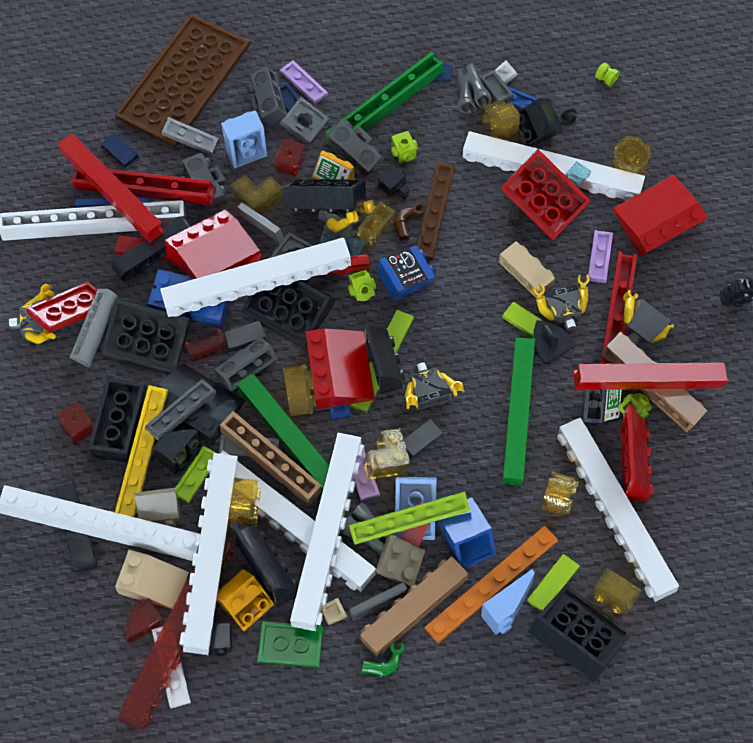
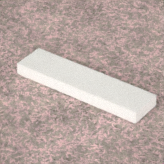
M172 624L152 629L170 708L191 703Z

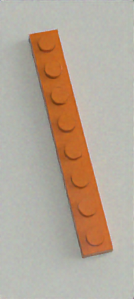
M545 526L425 626V630L439 644L479 610L485 602L499 593L558 542V539Z

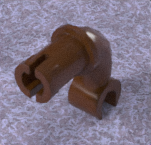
M415 203L413 207L402 209L395 216L393 226L396 227L400 241L410 238L406 225L407 218L410 216L419 218L424 214L425 210H416L422 208V203Z

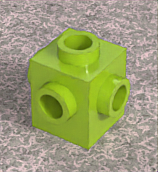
M409 131L392 136L391 152L393 157H397L399 163L409 162L416 158L418 145L415 139L412 140Z
M366 270L348 275L350 282L348 286L349 293L357 301H367L372 296H375V281Z
M630 393L623 399L618 409L624 415L626 407L632 406L643 419H646L649 416L648 412L653 407L644 394Z

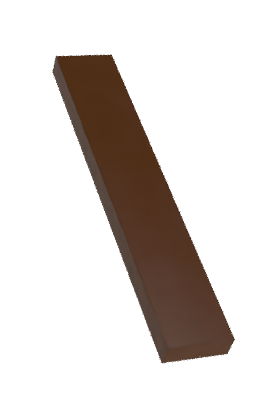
M437 162L417 242L418 249L424 252L427 260H433L455 165Z

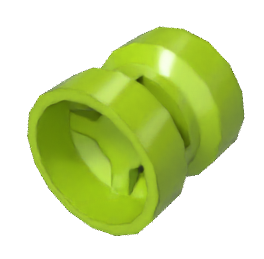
M604 62L598 68L595 78L605 81V84L611 87L618 79L620 72L616 69H611L610 65Z

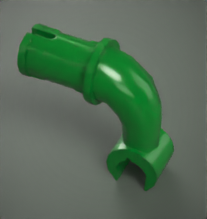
M394 641L391 643L390 652L392 655L386 663L384 661L377 663L364 660L362 673L378 675L382 678L395 672L404 653L403 642L399 650H395Z

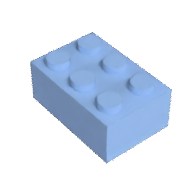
M256 111L246 112L239 117L228 119L221 123L226 153L234 169L267 157L264 127Z

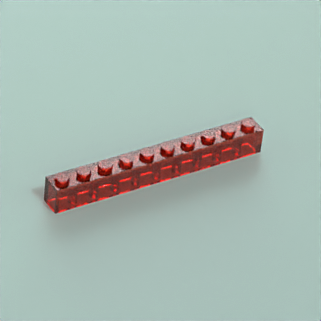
M226 541L220 581L225 573V569H223L226 562L230 563L234 555L232 544ZM196 566L193 567L191 573H195ZM190 575L118 716L120 722L142 732L145 726L149 727L153 719L151 713L154 707H159L162 701V696L160 695L163 689L169 687L172 680L170 675L173 670L176 671L181 662L179 657L183 652V645H180L181 632H186V625H183L184 613L189 612L190 606L186 605L188 592L192 593L193 585H189Z

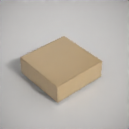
M338 598L321 607L328 625L347 617Z

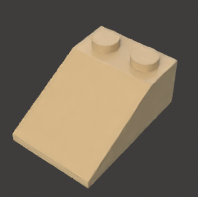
M129 550L115 588L118 594L176 610L189 572L152 556Z

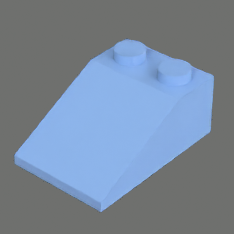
M397 477L395 512L416 506L417 503L423 504L436 500L437 478ZM436 521L429 524L422 540H435ZM404 530L396 532L395 536L401 538Z
M533 570L483 604L481 616L495 635L500 632L504 634L511 629V624L532 586L535 574Z

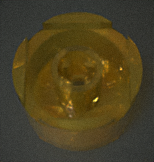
M638 137L623 138L615 146L612 167L644 175L648 169L651 157L649 145L642 142V139Z
M552 471L551 477H554V479L550 478L543 501L547 502V504H542L541 510L561 516L569 515L573 502L569 498L570 495H575L578 482L573 477Z

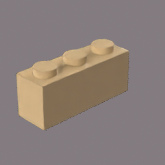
M517 241L500 254L499 263L530 293H532V287H535L536 292L539 293V284L545 287V292L554 286L555 277L553 273L548 269L546 270L541 265V262L536 257H532L527 248L520 245Z

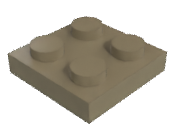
M390 534L387 536L376 573L399 584L404 582L406 587L411 588L415 583L425 550Z

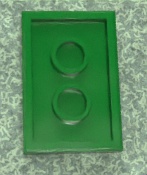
M262 621L257 661L259 663L319 668L323 626H317L316 631L293 627L290 623Z

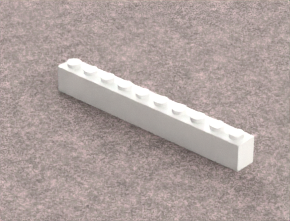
M469 131L463 148V158H466L469 162H481L489 167L497 166L504 171H516L537 148ZM539 149L579 189H586L594 194H606L609 198L617 197L625 201L641 193L645 179L643 175Z
M183 200L143 203L161 221V228L166 227L182 216H186ZM113 205L0 213V235L3 241L137 231Z
M344 238L161 288L160 290L168 317L180 316L185 312L198 311L206 306L218 305L220 302L233 301L245 295L251 296L256 292L272 290L281 285H290L295 281L307 280L312 276L325 275L337 269L343 270L351 266V257Z
M578 418L561 426L558 432L559 435H557L560 444L566 446L569 460L571 462L574 461L577 466V474L580 478L585 479L587 483L586 489L590 495H594L597 509L600 512H604L607 526L615 531V539L619 546L623 545L627 561L634 564L636 568L634 570L635 574L646 585L644 588L648 597H653L656 602L675 593L679 587L678 583L582 419Z
M342 433L337 434L290 619L291 626L316 631L317 625H321L323 613H320L321 607L326 605L328 594L325 591L326 587L331 585L332 574H330L331 567L335 568L337 555L334 554L336 548L339 549L342 537L339 534L340 530H344L346 525L344 514L350 508L351 499L348 498L350 492H354L355 481H353L354 474L358 475L360 463H357L359 456L362 457L364 451L361 437Z
M224 450L220 453V454L229 455V454H227ZM237 461L232 495L236 494L244 506L248 507L250 505L254 508V513L258 517L268 519L272 528L282 530L285 533L284 536L290 542L295 540L300 544V549L307 554L315 521ZM341 542L339 549L336 548L334 555H337L335 568L331 567L330 572L337 578L342 577L347 581L346 585L354 591L357 589L361 592L376 575V568L343 542Z
M214 453L213 460L209 459L207 471L211 473L210 478L205 480L204 490H208L207 497L203 496L201 508L205 509L204 516L200 515L198 527L202 528L201 535L197 534L195 546L199 547L198 554L194 553L192 566H196L195 573H191L189 585H193L192 593L188 592L186 605L190 606L189 612L184 613L183 625H186V632H181L180 638L183 652L208 655L237 467V456Z
M4 485L0 497L1 514L193 561L194 553L197 554L199 547L195 546L196 537L199 533Z

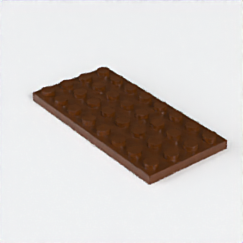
M190 13L115 113V118L176 148L179 142L161 135L168 117L192 126L248 49L250 41Z

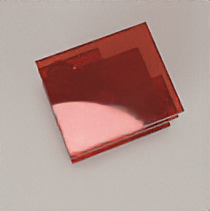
M284 138L274 159L277 162L275 170L297 176L306 157L305 154H302L305 145Z
M78 402L57 414L61 425L74 444L92 434L93 423Z

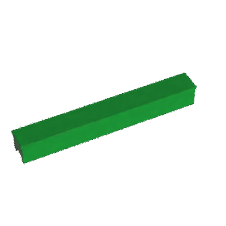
M430 52L342 120L348 121L353 126L352 129L354 131L360 126L366 132L444 72V63L436 59L433 52ZM331 127L329 130L325 132L326 135L331 131L333 127ZM327 142L336 152H338L329 142Z
M516 337L503 484L522 487L535 338Z
M253 373L237 383L239 393L275 437L279 439L280 443L298 465L322 485L323 493L329 465Z

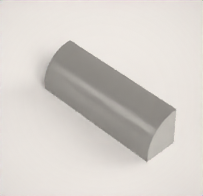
M97 290L69 357L86 367H90L110 320L115 299L119 298L111 290Z

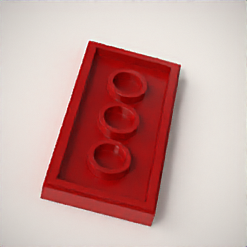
M86 282L28 307L27 314L46 331L52 333L86 318L97 289L89 282Z

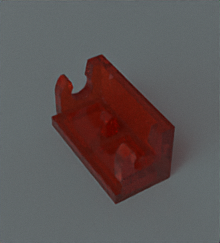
M219 327L216 328L215 333L191 343L184 341V346L192 363L227 348L226 340Z

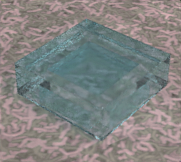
M576 161L566 172L565 176L578 186H581L591 175V170Z

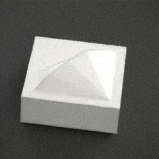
M504 61L495 69L505 84L518 75L507 61Z

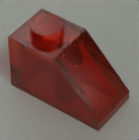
M150 598L140 600L131 609L124 634L128 645L164 623Z

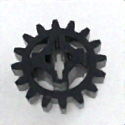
M741 279L725 286L724 290H720L719 298L722 305H726V307L731 305L742 307V305L752 302L753 279L750 281Z

